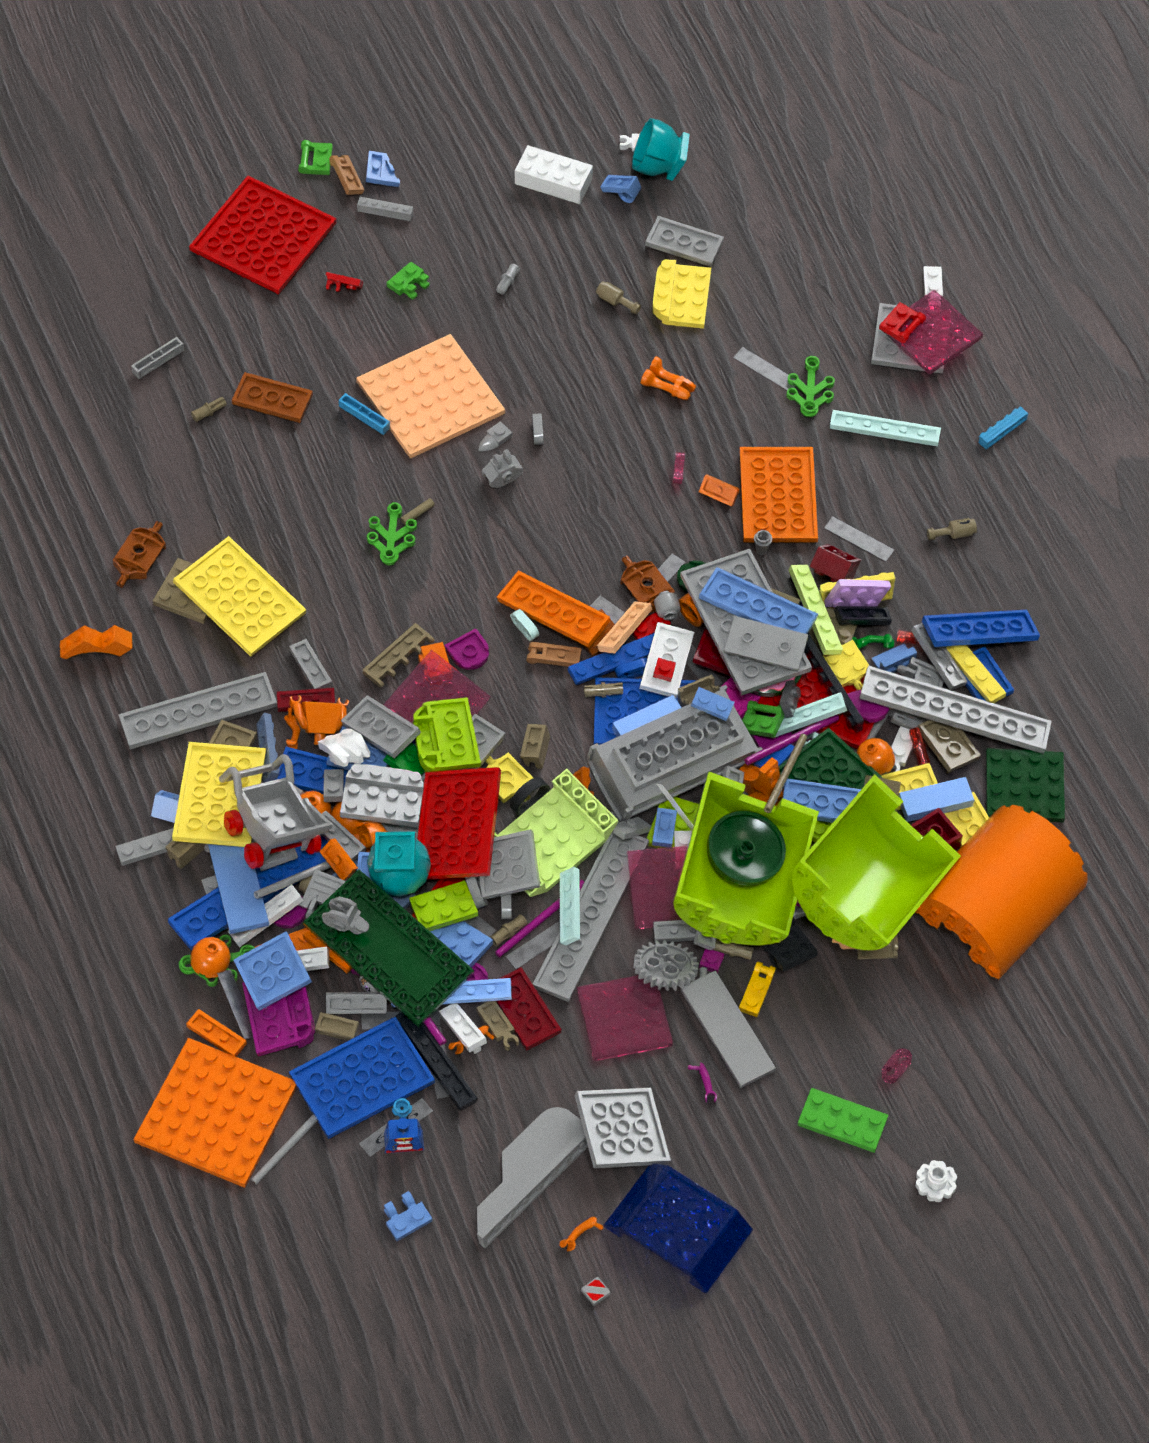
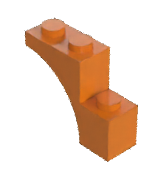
M84 625L60 641V657L64 659L89 652H103L120 657L132 649V633L116 625L103 633Z
M772 757L761 768L751 764L746 765L745 763L739 769L744 772V791L749 795L760 791L769 797L780 777L778 761Z

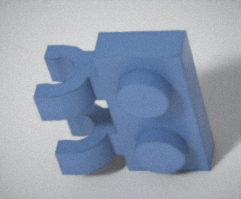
M409 1191L402 1194V1202L408 1209L398 1215L391 1201L384 1205V1212L390 1219L386 1222V1226L396 1241L432 1222V1217L423 1203L420 1202L416 1205Z

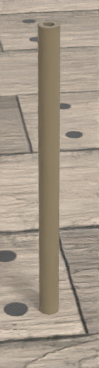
M800 735L764 807L766 813H771L807 740V735Z

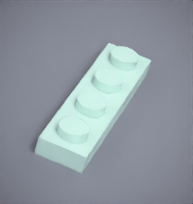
M842 693L834 694L795 709L793 717H784L776 737L847 711Z
M576 867L560 873V943L565 946L580 939L579 869Z

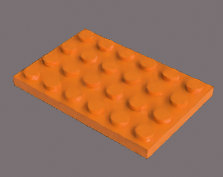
M740 447L743 542H754V535L760 530H767L772 535V542H818L813 447Z

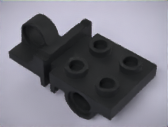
M794 917L788 937L779 943L760 945L764 948L765 952H768L772 965L783 972L818 956L817 949L799 926H795Z

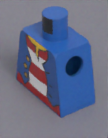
M400 1118L399 1120L388 1121L384 1132L385 1153L424 1150L423 1130L418 1119Z

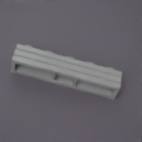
M360 197L357 204L358 212L411 221L413 216V206Z
M177 337L131 365L132 373L138 379L142 378L183 352L184 344Z

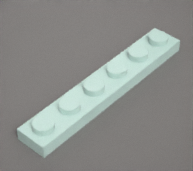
M833 410L830 422V429L937 447L941 431L939 427Z

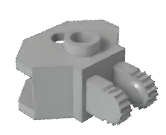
M508 449L504 450L501 455H493L490 462L482 469V475L488 478L490 487L500 488L515 481L523 473L522 466L516 457L510 454Z
M339 896L331 899L329 902L331 910L322 915L323 922L326 925L339 931L349 930L354 932V934H361L369 929L367 921L359 916L361 911L358 910L357 904L348 898Z

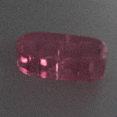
M676 452L673 483L682 484L685 463V453Z
M901 1048L891 1056L882 1068L881 1076L885 1082L895 1083L911 1064V1052ZM903 1056H905L906 1060H902V1062L899 1064V1057L902 1058ZM895 1068L894 1075H887V1072H891Z

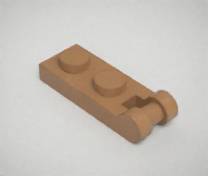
M330 156V165L334 167L346 194H362L365 189L349 156Z
M530 642L528 647L530 652L527 654L526 661L530 664L544 663L569 667L580 662L582 648Z

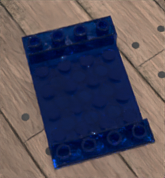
M655 1163L646 1168L604 1224L605 1228L620 1238L625 1233L689 1275V1283L706 1294L753 1231V1228L737 1209L669 1165Z

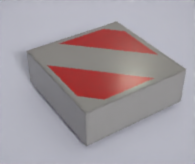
M596 1277L581 1288V1292L593 1306L603 1301L611 1293L599 1277Z

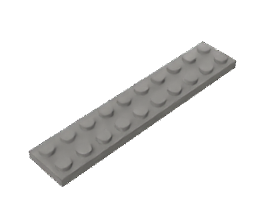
M872 666L867 667L860 699L1042 754L1046 750L1051 726L1050 720Z
M611 833L580 890V939L565 946L560 943L559 931L533 982L535 989L566 1002L570 1001L649 845L648 839L635 836L623 840L614 833Z

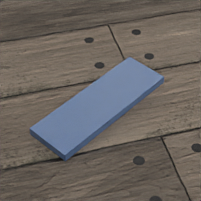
M716 567L699 594V599L738 617L808 634L818 618L817 613Z
M208 844L230 934L269 926L263 897L256 899L254 896V892L259 890L260 886L256 870L251 869L245 861V847Z

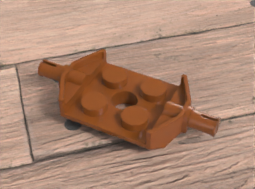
M156 521L154 526L149 529L135 528L127 537L113 559V565L121 574V577L116 582L118 587L123 588L129 579H147V572L163 547L166 549L165 541L158 534L163 526L161 522ZM138 548L144 549L141 553L134 552Z
M628 555L622 558V562L627 566V569L621 577L620 584L624 583L638 602L651 603V612H656L655 598L663 591L675 593L674 589L651 561L632 562ZM649 581L652 582V585L645 586L643 582Z

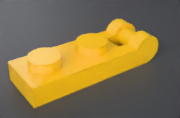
M757 961L739 1006L741 1012L758 1017L775 975L776 967H767L762 962ZM760 973L766 974V979L759 977Z

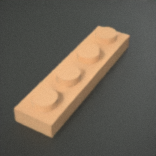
M634 602L597 645L599 652L615 654L652 611L651 603Z

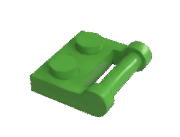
M303 140L301 142V164H299L298 171L302 174L330 175L331 165L329 158L332 156L333 144L312 143L309 140ZM309 151H314L313 166L308 165Z
M749 701L742 721L749 734L775 738L785 715L781 705L770 706L758 704L756 701ZM756 711H760L776 715L775 717L757 715L755 713Z

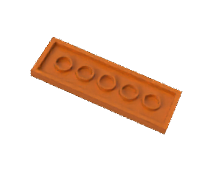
M519 570L497 596L498 602L514 610H522L526 616L589 648L611 621L610 616Z

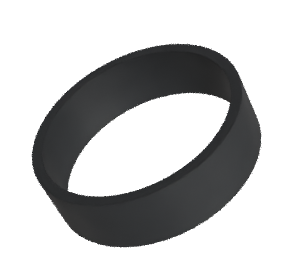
M540 777L527 781L512 797L510 808L518 816L522 815L550 791V786ZM539 788V790H538L537 793L534 795V797H533L530 801H528L526 804H524L523 806H521L522 803L524 802V800H525L533 791H535L536 789Z

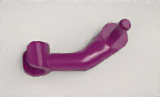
M701 1062L700 1066L688 1065L689 1070H699L706 1091L705 1102L707 1103V1097L712 1095L715 1098L714 1103H716L717 1094L712 1090L710 1076L705 1065Z

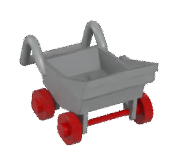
M282 754L273 763L238 771L235 767H229L219 777L221 783L233 780L237 808L239 812L235 809L225 812V829L230 836H236L243 832V828H246L250 836L256 841L246 844L244 848V858L251 869L262 867L269 854L300 846L301 851L306 850L308 854L320 852V834L328 833V830L332 829L333 824L310 803L308 798L302 799L294 787L293 765L289 756ZM284 763L285 778L242 788L241 778L277 770Z

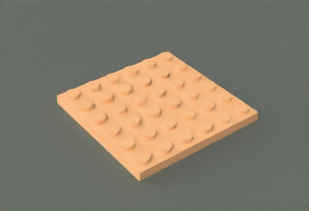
M451 334L356 378L358 385L379 415L390 421L391 432L410 459L505 414V408Z

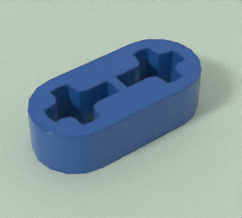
M640 658L619 665L615 669L617 678L633 679L642 676L647 658Z

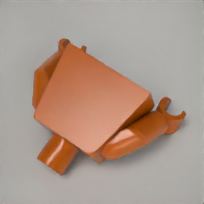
M298 695V701H294L292 696L290 697L289 705L293 708L300 727L305 730V733H314V745H318V741L325 739L326 734H335L343 726L341 720L347 715L346 707L349 704V700L346 699L344 704L340 702V698H338L336 703L305 701L301 705L302 697Z

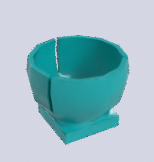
M650 118L645 123L638 137L632 158V168L642 174L651 176L667 172L666 179L673 181L687 161L690 134L683 132L678 137L671 126L661 120Z
M415 831L375 832V843L372 845L367 859V868L370 879L387 894L400 897L415 893L427 881L431 869V861L427 848L416 838Z

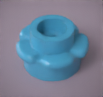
M400 1098L393 1104L392 1112L395 1116L398 1115L400 1118H405L412 1112V1106L407 1099Z

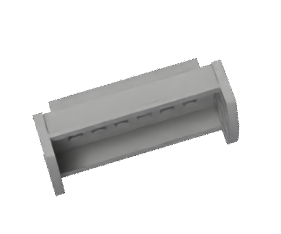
M726 685L719 687L715 694L730 700L726 693L728 687ZM689 704L601 745L596 743L590 746L586 761L605 800L619 819V822H622L668 800L656 784L663 785L671 797L674 798L704 784L708 772L721 776L726 766L735 769L745 764V758L763 749L762 747L757 748L734 705L727 721L696 709Z

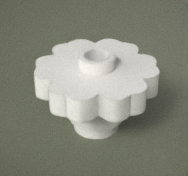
M933 1160L930 1162V1165L923 1164L917 1171L916 1178L918 1180L915 1186L920 1195H927L929 1201L941 1202L943 1197L951 1198L952 1194L956 1191L957 1186L955 1182L957 1175L954 1173V1169L946 1167L943 1161Z

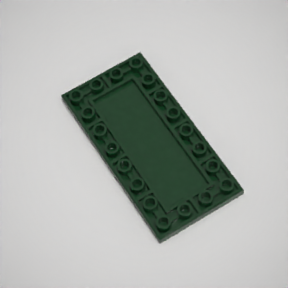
M360 869L303 922L306 928L418 1027L474 974V969ZM339 896L351 899L357 904L358 910L361 911L359 916L367 921L369 929L364 933L354 934V932L349 930L343 932L326 925L323 922L322 915L331 910L329 906L330 900Z

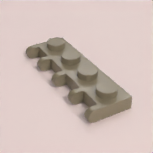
M415 623L362 670L363 674L378 687L382 688L384 683L381 680L388 674L394 677L396 675L394 669L401 662L407 666L410 663L407 659L414 651L420 654V646L426 640L429 643H433L435 640Z

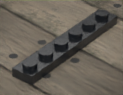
M808 633L804 653L808 657L812 669L817 671L818 678L827 687L829 696L842 693L847 711L843 712L847 725L850 728L852 727L855 733L862 731L864 724L862 716Z
M402 1012L395 1015L410 1041L457 1108L462 1111L476 1103L478 1100L477 1096L427 1026L423 1023L418 1027Z

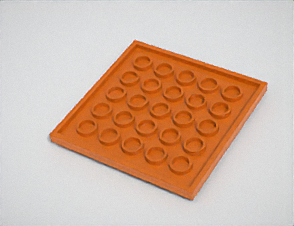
M188 1038L134 1137V1143L245 1188L297 1089L293 1079Z

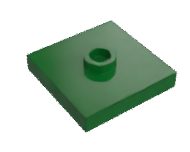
M412 742L395 758L387 754L383 759L392 768L418 772L420 775L425 772L419 762L417 747Z

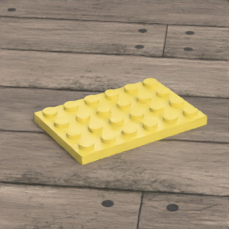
M229 536L173 579V583L250 657L306 614V609Z
M189 742L172 835L173 841L245 847L246 844L252 843L253 838L246 828H243V832L236 836H230L225 829V812L234 809L239 812L237 808L233 780L221 783L219 777L229 767H235L238 771L264 765L266 748ZM263 773L241 778L242 788L261 784Z

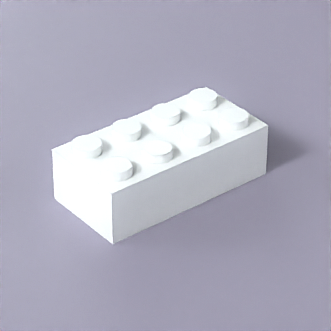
M529 145L515 169V184L577 204L581 203L593 179V165Z

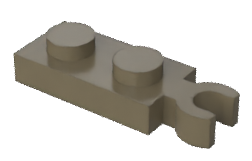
M487 1001L476 1007L477 1013L485 1025L489 1027L496 1041L498 1042L503 1039V1045L507 1051L510 1050L508 1042L513 1041L516 1046L519 1045L518 1037L513 1035L515 1032L514 1027L496 1001Z

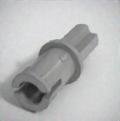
M510 264L506 273L502 274L501 281L496 289L497 293L503 295L508 287L513 285L514 279L520 271L516 264Z

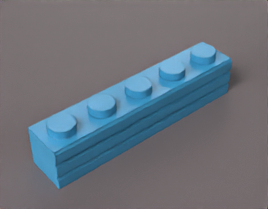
M347 393L339 399L340 408L382 435L390 429L389 420L366 407Z
M1022 407L1015 408L1003 420H999L993 427H989L985 433H981L978 443L987 450L1025 422L1028 412Z

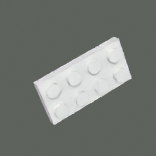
M657 623L639 689L669 697L674 695L677 698L678 688L680 687L694 635L693 631ZM658 658L676 662L671 682L653 677Z

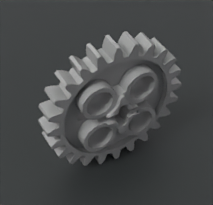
M656 940L655 945L648 942V947L642 945V949L637 950L633 968H635V974H639L638 979H644V984L650 982L651 988L657 985L658 990L665 987L666 991H668L669 987H672L676 991L677 986L684 989L685 984L690 986L691 981H695L699 963L697 962V957H693L694 952H688V947L682 949L681 944L675 946L674 941L667 944L666 940H663V944H660Z

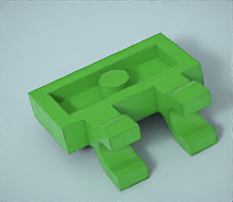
M412 262L386 282L389 289L398 295L405 293L412 300L418 296L415 292L417 286L414 285L415 282L423 289L430 286V283L427 282L429 276L424 273L423 269Z

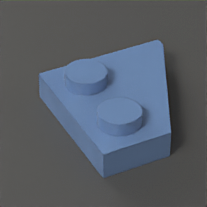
M369 151L366 182L399 187L400 180L396 178L395 170L389 163L387 154Z

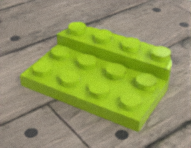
M468 697L429 701L423 703L417 709L413 716V724L420 729L421 733L415 738L419 762L425 772L481 766Z

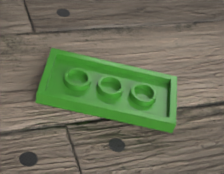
M811 1088L798 1121V1126L875 1153L887 1122L888 1114Z

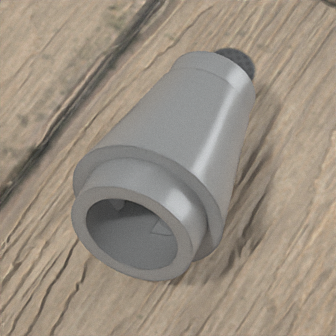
M760 530L754 535L756 552L759 555H765L772 542V535L767 530Z

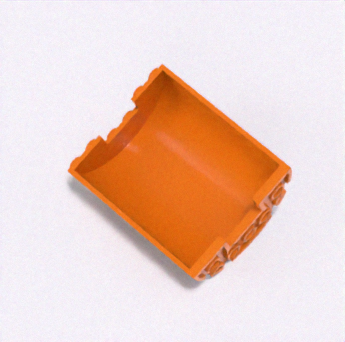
M1004 805L998 808L957 851L961 857L915 913H919L929 925L937 929L943 922L948 930L955 932L962 942L968 943L971 946L968 953L971 960L976 964H980L990 976L999 980L1086 887L1088 880L1087 872H1084L1082 869L1084 863L1079 853L1073 852L1069 847L1071 842L1052 823L1033 811L1030 813L1024 811L1021 806L1011 805L1006 807Z

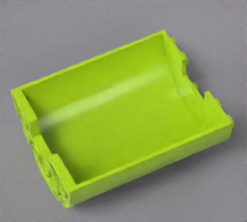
M708 772L673 901L674 909L684 922L700 931L703 936L720 939L725 944L768 945L779 943L789 935L797 903L792 884L793 871L798 862L810 850L819 811L782 798L776 806L774 805L771 813H766L764 807L767 802L742 794L745 784ZM736 811H751L765 816L778 827L785 841L786 856L779 872L771 880L760 885L745 886L727 880L716 871L708 856L707 840L714 824L723 816Z
M875 774L798 862L792 876L795 896L809 921L813 922L824 935L830 936L846 946L868 951L884 948L892 941L961 857L933 829L922 836L895 810L903 803V800Z

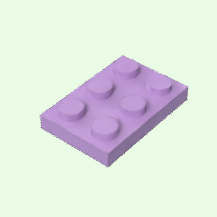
M839 579L824 600L825 606L834 608L836 606H878L891 588L889 581Z

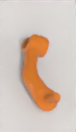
M288 708V715L284 717V720L292 729L291 740L287 739L286 744L287 747L297 749L301 730L296 717L292 715V708Z
M488 1026L478 1028L483 1035L486 1034L490 1039H494V1036L488 1032ZM460 1040L449 1044L450 1050L454 1049L455 1045L457 1046L455 1054H460L464 1050V1045Z
M590 1217L578 1225L567 1239L561 1240L559 1245L561 1248H564L568 1244L567 1251H572L576 1246L575 1240L583 1232L594 1226L602 1230L603 1225L596 1222V1217Z

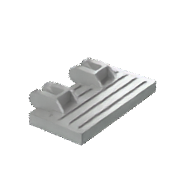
M914 657L910 659L908 667L899 665L896 670L905 677L941 688L944 683L935 666ZM890 708L887 715L892 717L890 722L918 732L917 727L919 724L930 720Z
M315 869L303 896L304 901L300 903L302 908L308 909L306 918L316 910L318 904H323L346 881Z

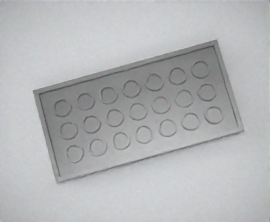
M750 549L680 573V577L741 695L808 673L812 670V666L805 653L803 654L798 672L724 653L733 618L736 615L699 599V594L716 567L772 592Z

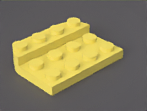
M663 260L656 274L653 314L666 325L704 329L711 268L678 265L676 260Z

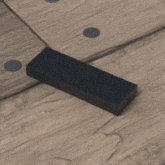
M836 606L834 609L839 625H890L892 622L887 607Z

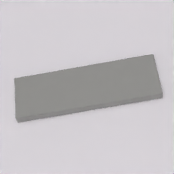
M716 970L691 982L690 986L685 985L684 989H680L740 1088L776 1070V1067Z

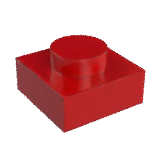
M658 658L653 677L671 682L676 662Z

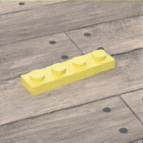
M967 645L946 647L959 669L987 702L995 703L1006 697L1005 690Z

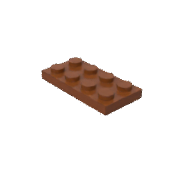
M244 372L232 398V404L301 423L312 399L313 391Z

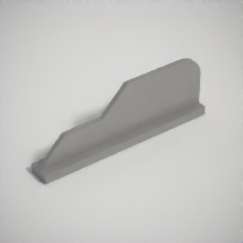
M560 1107L545 1110L502 1151L503 1182L477 1207V1237L482 1247L486 1248L588 1148L581 1119L569 1110Z

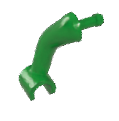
M885 634L884 636L868 635L860 639L852 637L858 649L875 642L883 643V646L888 649L894 647V639H892L890 634Z

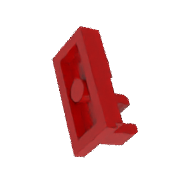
M326 272L327 290H330L331 285L334 283L336 284V292L341 291L342 284L346 285L347 289L355 291L357 288L362 289L363 287L361 279Z

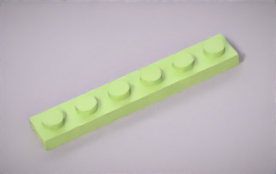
M791 565L789 572L804 608L818 614V618L812 628L823 655L841 654L843 648L809 566Z

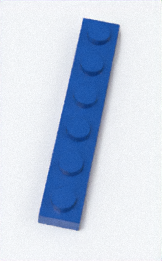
M655 633L622 645L615 654L604 652L571 665L567 670L575 685H579L615 671L619 665L640 658H648Z

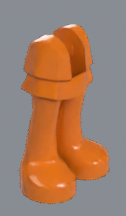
M657 356L653 359L650 368L644 372L640 382L644 386L665 390L671 393L672 397L682 400H688L691 396L690 392H694L696 389V385L689 379L666 371L662 366V359ZM659 378L664 379V380H666V381H669V382L673 383L674 385L669 384V383H667V382H665V381H662V380H660Z

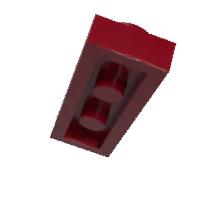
M334 688L277 692L278 712L288 711V708H292L289 705L291 696L294 701H298L297 698L300 695L302 697L301 705L305 701L335 703Z

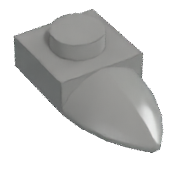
M500 421L487 430V435L480 442L478 450L489 451L499 447L512 437V432Z

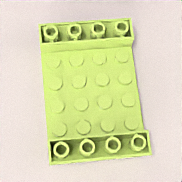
M568 769L564 770L552 781L553 788L498 835L494 834V837H499L530 829L533 831L541 887L525 890L530 897L548 892L560 881V873L572 867H577L602 846L619 822Z

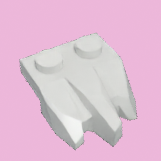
M344 729L341 733L326 736L325 739L318 741L319 749L329 754L330 761L342 767L348 766L349 762L361 764L364 762L363 757H370V751L362 735L352 729Z

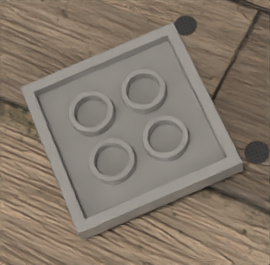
M531 829L494 837L490 876H479L483 899L541 887L534 833Z

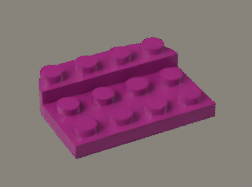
M242 983L258 1056L296 1045L302 1048L314 1040L315 1024L306 986L259 1011L245 983Z

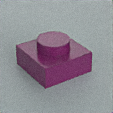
M705 948L699 968L705 967L710 972L716 970L718 974L724 959V953Z

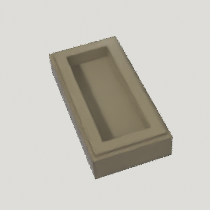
M320 1012L315 1033L349 1041L355 1038L359 1022Z

